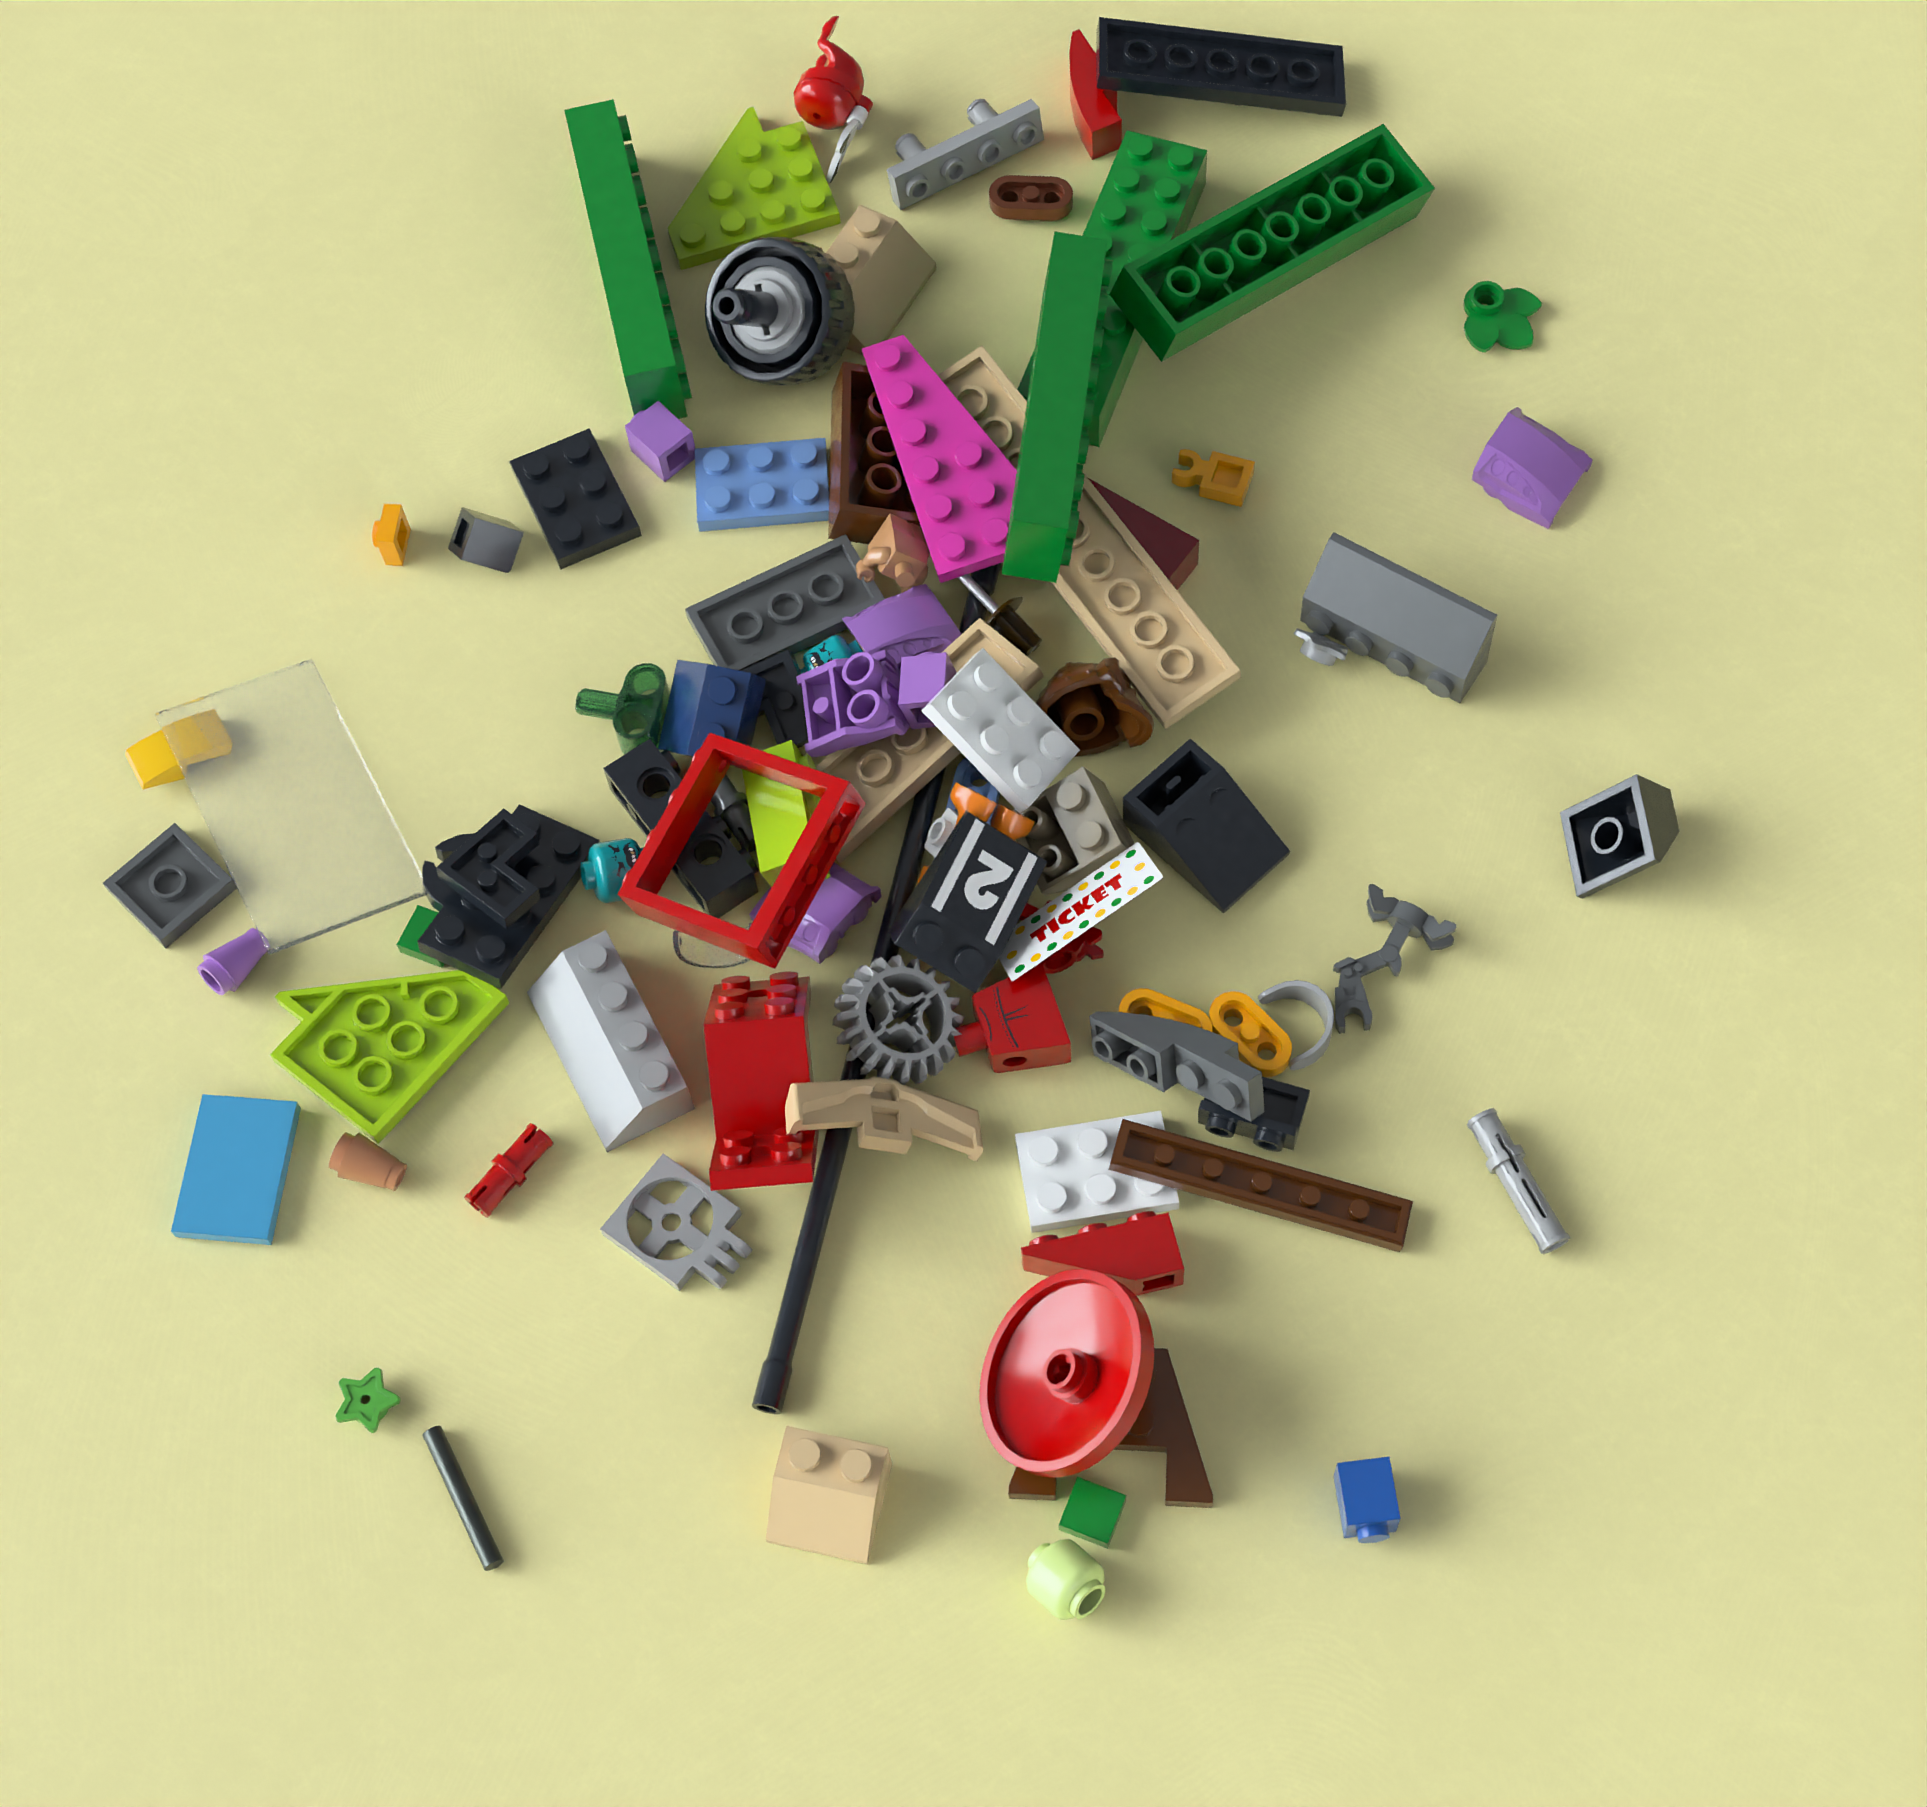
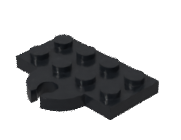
M520 804L512 815L538 833L539 845L512 869L539 888L540 900L508 929H505L440 880L434 862L425 860L422 867L425 894L432 907L439 911V913L417 941L420 952L499 989H502L578 883L581 878V862L588 861L590 848L593 844L599 843V839ZM475 833L461 834L442 841L435 847L437 858L444 861Z

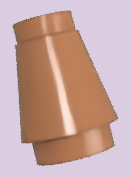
M345 1132L332 1152L329 1168L338 1172V1178L396 1191L404 1178L407 1164L399 1161V1159L361 1133H357L354 1136Z

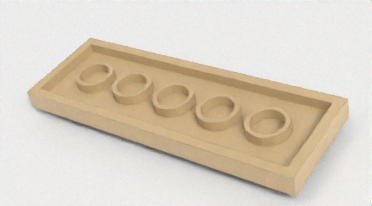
M981 618L943 651L947 652L956 672H958L978 651L984 648L1025 692L1029 691L1044 677L1040 667ZM909 727L903 735L893 734L865 745L833 752L816 766L818 771L850 781L866 803L835 859L839 864L961 753L937 727L911 729Z

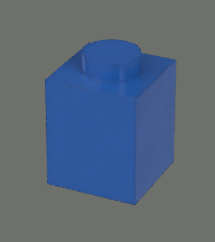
M1390 1457L1337 1463L1333 1478L1344 1538L1357 1537L1359 1543H1376L1387 1540L1390 1537L1389 1533L1396 1532L1401 1519Z

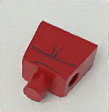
M1042 962L1013 982L1008 977L975 993L972 996V1005L976 1022L955 1028L961 1033V1035L954 1036L955 1049L958 1056L961 1057L985 1049L992 1070L995 1073L1062 1065L1071 1062V1042Z

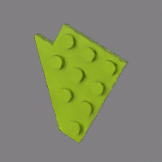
M753 106L747 108L667 229L680 269L684 270L725 258L736 247L743 243H748L752 239L767 237L793 238L841 224L839 210L804 122L800 121L763 132Z
M460 970L280 991L275 996L279 1005L301 1022L277 1046L270 1056L276 1064L379 1144L504 1010L509 1001L507 996L495 986Z

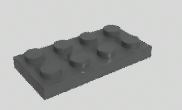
M845 534L685 608L689 623L713 665L742 671L786 650H790L795 654L848 629L842 618L852 617L885 598L874 580L867 583L864 580V576L862 580L857 578L856 564L861 559Z

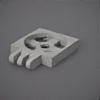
M665 1154L660 1156L600 1228L604 1237L678 1291L683 1288L695 1272L716 1288L722 1289L727 1280L720 1272L714 1269L716 1264L734 1274L740 1265L726 1253L729 1248L743 1258H747L752 1252L751 1247L729 1231L742 1215L740 1208L717 1191H711L710 1186ZM679 1181L687 1187L675 1203L666 1205L650 1195L654 1188L662 1182ZM704 1200L711 1204L713 1209V1224L708 1236L693 1226L691 1219L692 1214ZM635 1211H638L652 1221L653 1228L639 1247L632 1242L628 1230V1220ZM675 1214L681 1218V1224L678 1229L667 1231L662 1227V1221L667 1215ZM681 1242L693 1251L691 1254L679 1259H656L668 1244Z

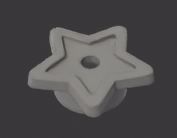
M1298 628L1295 630L1294 634L1304 640L1300 652L1308 658L1328 666H1333L1336 658L1345 660L1348 652L1347 647L1331 641L1324 635L1316 632L1310 633Z

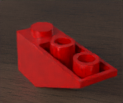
M1144 1211L1130 1216L1125 1223L1108 1227L1105 1223H1094L1082 1227L1078 1234L1062 1238H1058L1057 1235L1053 1234L1043 1235L1031 1240L1029 1246L1021 1247L1024 1271L1049 1277L1072 1269L1094 1270L1124 1284L1136 1296L1180 1286L1184 1282V1265L1169 1212L1156 1215L1153 1211Z

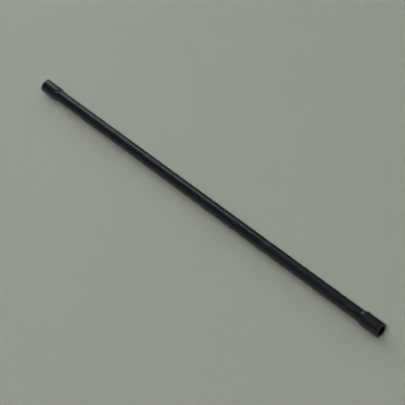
M1001 563L971 573L973 580L990 597L996 587ZM970 590L959 626L961 634L979 618L984 621L987 608ZM946 767L915 794L871 963L874 959L882 957L888 964V961L893 956L898 955L900 947L894 944L888 929L915 889L925 851L924 846L934 817ZM867 1001L866 1017L871 1030L873 1031L875 1027V1019L872 1013L869 1011L871 1005ZM849 1044V1048H848L847 1054H848V1052L852 1049L851 1046H850V1044ZM858 1057L853 1061H846L845 1059L840 1081L866 1079L865 1074L860 1075V1069L864 1062ZM853 1127L833 1128L826 1131L767 1358L762 1364L752 1402V1407L761 1412L769 1414L782 1413L792 1374V1360Z

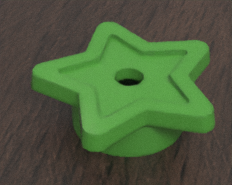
M374 1368L361 1380L340 1379L339 1386L345 1400L336 1413V1421L342 1423L356 1420L362 1423L369 1432L375 1433L377 1431L379 1422L387 1414L388 1409L399 1404L401 1401L398 1395L384 1388L382 1369ZM370 1396L369 1403L362 1404V1398Z

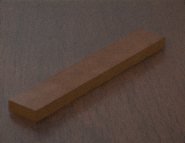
M1126 1119L1121 1121L1108 1169L1396 1252H1400L1404 1246L1413 1201Z

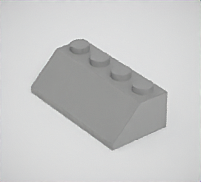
M605 930L563 950L527 991V994L606 1151L609 1152L694 1110L695 1107L688 1087L607 931Z

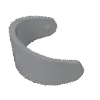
M1299 980L1285 981L1263 991L1258 996L1261 1004L1281 999H1295L1305 1002L1318 1012L1325 1027L1324 1034L1313 1048L1290 1060L1288 1065L1291 1070H1299L1315 1063L1323 1056L1329 1046L1334 1022V1010L1326 993L1317 985Z

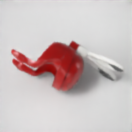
M832 16L822 27V33L817 43L819 49L824 54L819 56L815 67L809 68L801 75L793 92L795 108L799 116L808 124L824 130H833L846 123L848 124L841 133L828 170L826 180L829 183L836 176L856 130L862 128L873 106L871 99L862 95L864 77L860 65L842 48L829 41L839 16Z

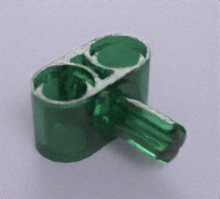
M642 663L629 670L619 694L587 688L581 689L576 697L575 709L579 715L613 720V727L619 746L625 755L648 739H651L658 748L670 691L663 670L652 663ZM647 690H656L651 694L642 695ZM644 729L638 734H629L632 730Z

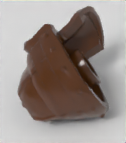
M1116 657L1104 658L1099 664L1083 662L1066 663L1048 681L1047 686L1036 700V704L1080 749L1074 757L1101 753L1126 741L1130 748L1141 746L1150 739L1154 729L1152 716L1138 701L1136 689L1131 688L1132 685L1125 672L1120 668L1119 660Z

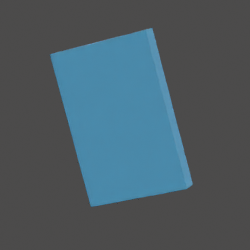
M202 1094L171 1232L175 1237L272 1245L301 1107L296 1101Z

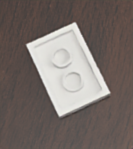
M984 648L978 651L921 710L1019 813L1031 806L1080 751Z
M1161 1110L1015 1134L1031 1233L1127 1218L1144 1211L1158 1213L1179 1209L1177 1189L1108 1170L1122 1119L1165 1131Z

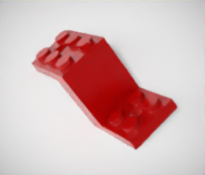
M786 971L770 975L769 980L750 981L748 976H731L722 979L721 984H714L703 1024L716 1134L709 1168L711 1191L810 1183L814 1180L819 1129L801 1130L796 1134L787 1135L785 1104L790 1085L793 1083L814 1082L808 1031V1015L811 1001L810 976L798 977L797 972Z

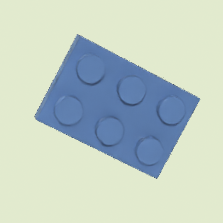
M825 438L695 449L696 503L699 532L829 521V478Z

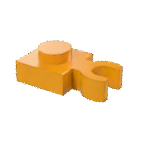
M1182 449L1179 452L1178 464L1188 466L1191 469L1184 471L1173 468L1172 483L1179 487L1200 485V497L1242 507L1254 474L1255 462L1212 451L1209 461L1202 460L1196 452Z

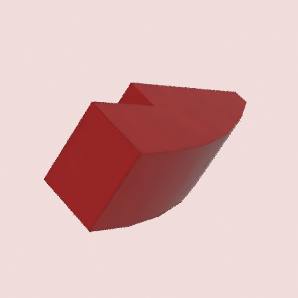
M1078 29L1072 32L1069 50L1070 102L1074 122L1081 141L1091 159L1094 160L1119 149L1122 143V119L1117 114V91L1096 88V53L1083 33Z

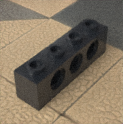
M651 739L643 742L603 768L611 792L646 837L656 827L668 806L672 792L679 787L682 781L678 775L681 773V769L675 758L667 749L660 752ZM667 791V794L660 798H651L656 792ZM705 810L671 870L704 913L720 918L759 892L754 875L759 869L745 848L737 851L730 842V839L733 837L723 819L719 815L711 817ZM708 857L720 858L714 864H701Z

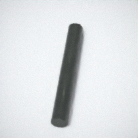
M434 1426L423 1433V1438L484 1570H493L499 1567L504 1560L442 1427Z

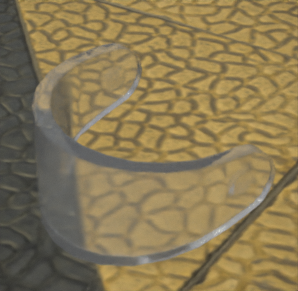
M749 923V927H745L744 929L748 930L752 923ZM673 931L675 953L680 960L687 964L702 968H727L741 965L751 960L680 931Z

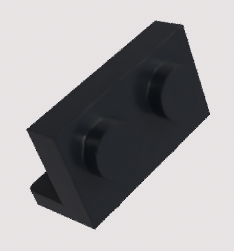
M1262 1077L1264 1113L1250 1122L1204 1097L1198 1109V1123L1206 1125L1205 1129L1208 1132L1220 1137L1232 1138L1234 1134L1252 1138L1255 1145L1269 1151L1279 1152L1282 1151V1148L1294 1150L1310 1096V1090Z

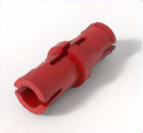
M529 1123L523 1133L503 1155L498 1153L491 1160L493 1166L464 1196L465 1200L475 1210H481L480 1213L488 1218L515 1185L518 1187L523 1185L527 1180L525 1174L545 1151L554 1144L551 1138L541 1129L536 1131V1125Z

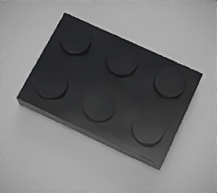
M590 428L509 461L515 478L560 570L642 536L639 524Z

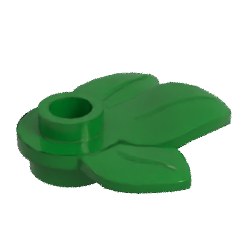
M1492 281L1478 282L1468 290L1463 303L1464 310L1468 315L1464 324V332L1466 338L1476 350L1486 353L1496 342L1502 347L1512 350H1520L1532 346L1533 330L1527 317L1537 312L1542 306V302L1535 295L1522 288L1503 290L1500 285Z

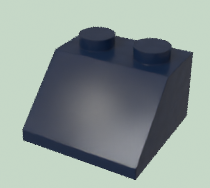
M677 660L658 750L664 751L667 749L672 753L693 757L695 752L703 745L709 732L751 747L766 679L752 673L716 665Z

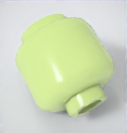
M1064 1539L1052 1544L1044 1543L1030 1556L1028 1561L1030 1569L1026 1578L1027 1590L1058 1619L1067 1620L1074 1617L1083 1619L1091 1614L1101 1603L1105 1594V1586L1103 1585L1105 1580L1104 1569L1073 1540Z

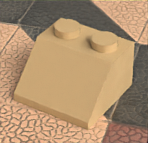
M786 1426L773 1475L766 1542L868 1565L892 1467L888 1447Z

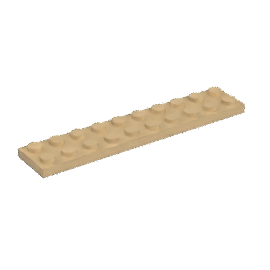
M980 346L940 373L938 377L1017 470L1027 401L985 348ZM1085 475L1080 502L1078 501L1077 511H1080L1076 538L1073 539L1069 566L1060 565L1057 583H1051L1109 658L1116 657L1119 660V666L1125 672L1132 687L1136 689L1137 694L1161 725L1167 729L1240 679L1241 672Z

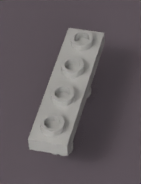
M977 99L967 109L968 120L974 127L926 149L914 134L908 133L901 136L896 142L895 149L897 150V155L903 161L887 169L893 202L902 210L1043 141L1044 136L1038 105L1030 99L998 114L985 99Z

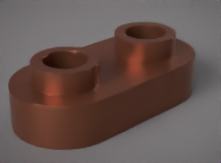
M1006 175L996 179L989 188V204L992 212L1003 219L1056 221L1066 217L1073 208V190L1066 180L1059 177Z

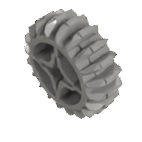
M901 955L893 956L888 961V964L882 957L876 958L870 964V967L867 965L860 966L854 972V978H848L842 985L844 994L839 995L834 1005L841 1012L833 1018L832 1025L845 1030L837 1037L836 1044H850L852 1049L846 1055V1061H853L858 1057L864 1062L860 1069V1075H866L872 1069L877 1070V1077L889 1079L892 1075L894 1080L903 1085L909 1081V1078L915 1084H920L927 1079V1074L936 1076L943 1070V1063H949L954 1058L956 1052L953 1048L955 1047L954 1036L961 1035L955 1028L963 1024L965 1017L952 1012L959 1005L960 998L947 997L945 992L950 987V981H942L938 984L933 979L936 975L935 968H929L925 973L920 971L919 958L912 959L906 967ZM897 990L902 991L910 995L911 997H905L901 995ZM867 1001L871 1005L869 1011L872 1013L875 1019V1027L873 1031L871 1030L866 1017ZM923 1011H925L930 1024V1040L926 1036L929 1031L924 1026L922 1020ZM907 1013L911 1014L904 1022L896 1023L889 1029L886 1028L893 1019L901 1018ZM884 1044H892L896 1046L901 1052L892 1050Z

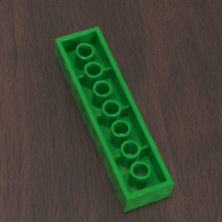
M614 99L565 109L633 414L636 415L638 412L648 409L659 401L678 419L686 418L688 416L684 400L691 399L692 395L687 373H685L686 367L679 339H675L678 338L673 312L671 305H667L670 304L665 278L663 272L654 273L661 271L662 266L655 239L647 240L648 238L655 237L648 208H639V206L647 204L640 175H631L639 172L633 144L624 145V142L632 140L626 115H617Z
M1381 124L1123 266L1109 295L1162 362L1416 218L1435 190V187L1387 127Z
M1126 131L1082 235L1107 240L1105 259L1113 260L1109 287L1101 286V288L1107 289L1106 294H1110L1123 266L1187 231L1206 185L1207 150ZM1110 295L1108 296L1105 320L1096 321L1102 323V329H1104L1100 356L1092 355V357L1098 358L1097 364H1099L1095 392L1087 391L1093 393L1092 400H1094L1090 428H1088L1087 436L1090 437L1089 445L1096 447L1101 445L1143 341L1142 336ZM1034 351L1017 389L1026 401L1028 398Z
M1054 231L1043 289L1002 568V574L1057 583L1060 565L1069 566L1073 539L1076 538L1080 511H1077L1078 501L1080 502L1085 477L1083 464L1086 463L1090 437L1087 436L1088 428L1091 426L1094 409L1093 393L1087 391L1095 392L1099 372L1098 358L1092 357V355L1100 356L1104 334L1102 323L1096 321L1105 320L1109 294H1106L1107 289H1103L1101 286L1109 287L1113 260L1105 259L1107 240Z

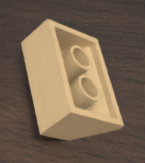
M859 205L826 252L843 269L853 292L855 306L854 326L847 349L863 355L862 348L888 340L936 270V262L897 220L862 205Z

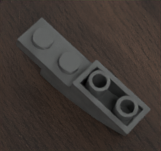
M1096 1011L1089 1016L1094 1056L1102 1061L1108 1062L1162 1092L1167 1091L1178 1083L1250 1122L1264 1113L1262 1072L1239 1061L1238 1043L1193 1025L1149 1015Z

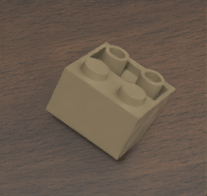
M1081 767L1044 790L1029 808L1020 813L1035 821L1027 836L1016 839V841L1047 861L1037 882L1041 893L1044 895L1067 891L1135 844L1105 783L1085 767Z

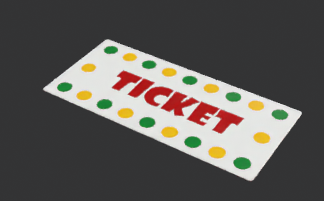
M1136 842L1015 926L999 957L1012 982L1163 879L1162 874L1139 842Z

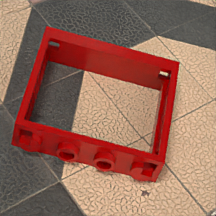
M709 732L701 748L695 752L691 766L679 787L672 792L668 806L659 822L648 834L642 852L634 866L626 873L622 887L617 895L641 917L775 969L866 803L850 781ZM730 765L822 797L748 930L657 895Z

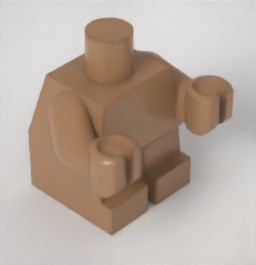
M890 513L867 546L868 552L864 559L857 562L856 572L858 579L862 580L864 576L865 582L869 583L875 578L874 567L877 566L881 574L897 581L901 588V593L913 586L922 585L928 575L927 562L930 551L920 526L909 523L907 520Z

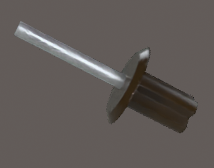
M969 574L957 577L992 613L986 621L989 626L1026 656L1040 646L1039 644L1042 639L1015 612L1022 603L1023 597L1011 598L999 607Z

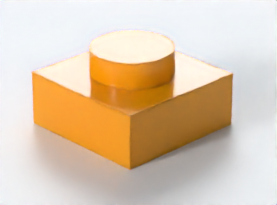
M384 504L380 521H375L373 525V544L379 548L385 565L403 566L411 528L401 504Z

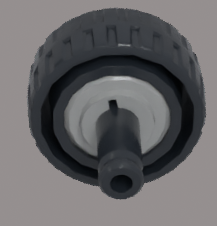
M787 237L756 238L748 243L739 245L716 268L706 293L705 323L713 348H715L720 359L732 371L754 382L769 385H796L815 380L817 376L829 371L841 358L850 341L854 326L855 306L853 292L843 269L838 266L836 260L830 254L824 253L818 246Z

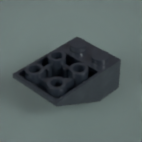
M1192 739L1185 742L1123 797V821L1126 827L1223 914L1290 854L1288 847L1225 768Z

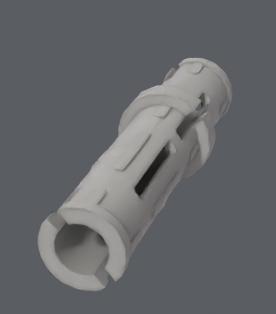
M1494 1108L1475 1115L1468 1121L1467 1126L1473 1132L1488 1158L1486 1167L1491 1174H1497L1516 1210L1536 1241L1540 1253L1546 1254L1563 1246L1569 1241L1570 1236L1563 1229L1544 1193L1523 1160L1525 1152L1521 1145H1514Z

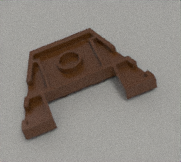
M1154 1348V1367L1147 1397L1133 1426L1114 1450L1165 1452L1167 1454L1165 1506L1212 1508V1490L1168 1349ZM1016 1467L1009 1484V1499L1056 1501L1057 1478L1038 1476Z

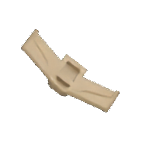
M873 1076L870 1079L806 1082L790 1085L785 1104L787 1135L796 1134L801 1130L857 1127L859 1148L906 1154L912 1144L913 1135L966 1153L968 1159L978 1161L983 1152L978 1110L900 1084L897 1080Z

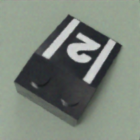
M966 810L889 927L888 932L894 944L976 993L1002 954L1047 861Z

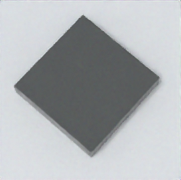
M176 823L171 825L103 882L108 892L165 949L238 888L234 880Z

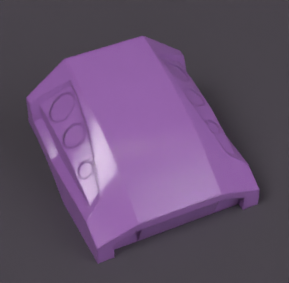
M1516 407L1507 413L1487 442L1473 470L1472 481L1483 486L1484 491L1489 496L1499 499L1510 511L1549 529L1561 505L1582 474L1589 470L1593 460L1583 450L1569 444L1552 430L1524 415L1522 410Z
M926 584L913 586L909 590L886 598L852 617L842 618L850 633L854 635L865 652L874 654L886 650L895 659L900 672L901 657L916 656L924 652L942 653L961 635L953 620Z
M886 650L874 654L859 652L850 658L834 659L796 676L797 684L802 688L809 743L805 744V750L811 757L827 756L838 750L865 745L893 734L903 735L910 727L898 705L900 671L895 659Z
M835 862L830 868L831 878L823 881L788 947L802 952L819 964L835 952L838 946V939H842L845 936L844 933L850 926L856 925L866 918L869 909L872 907V901L877 903L882 897L881 889L878 886L872 887L861 881ZM772 887L767 890L749 915L752 921Z

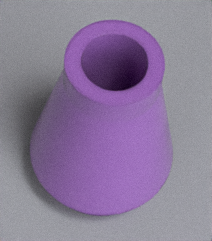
M251 928L245 934L203 955L204 962L197 967V970L205 983L217 994L224 995L229 990L235 992L261 957L270 950V945L258 930Z

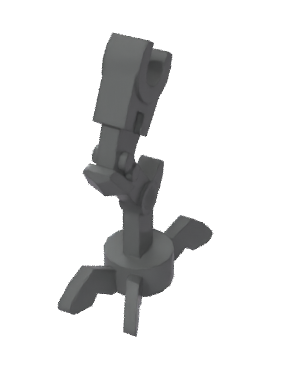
M1370 884L1368 886L1369 899L1366 905L1372 922L1388 920L1393 929L1380 950L1356 960L1347 957L1334 964L1333 971L1338 974L1340 973L1339 986L1335 987V1027L1338 1033H1345V1017L1349 1014H1357L1362 1018L1364 1031L1371 1028L1372 1011L1361 981L1363 976L1387 966L1391 969L1394 976H1399L1402 966L1399 953L1408 936L1414 938L1423 936L1431 951L1442 950L1453 945L1454 938L1451 934L1456 931V924L1447 920L1439 924L1434 916L1428 915L1420 907L1407 901H1399L1395 897H1383V890L1375 884Z

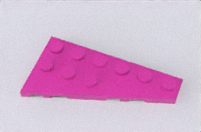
M904 335L862 348L940 583L1002 563L1004 561L1017 470Z

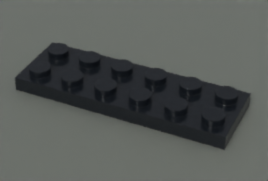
M1099 17L1096 29V88L1318 115L1343 116L1346 107L1343 46Z

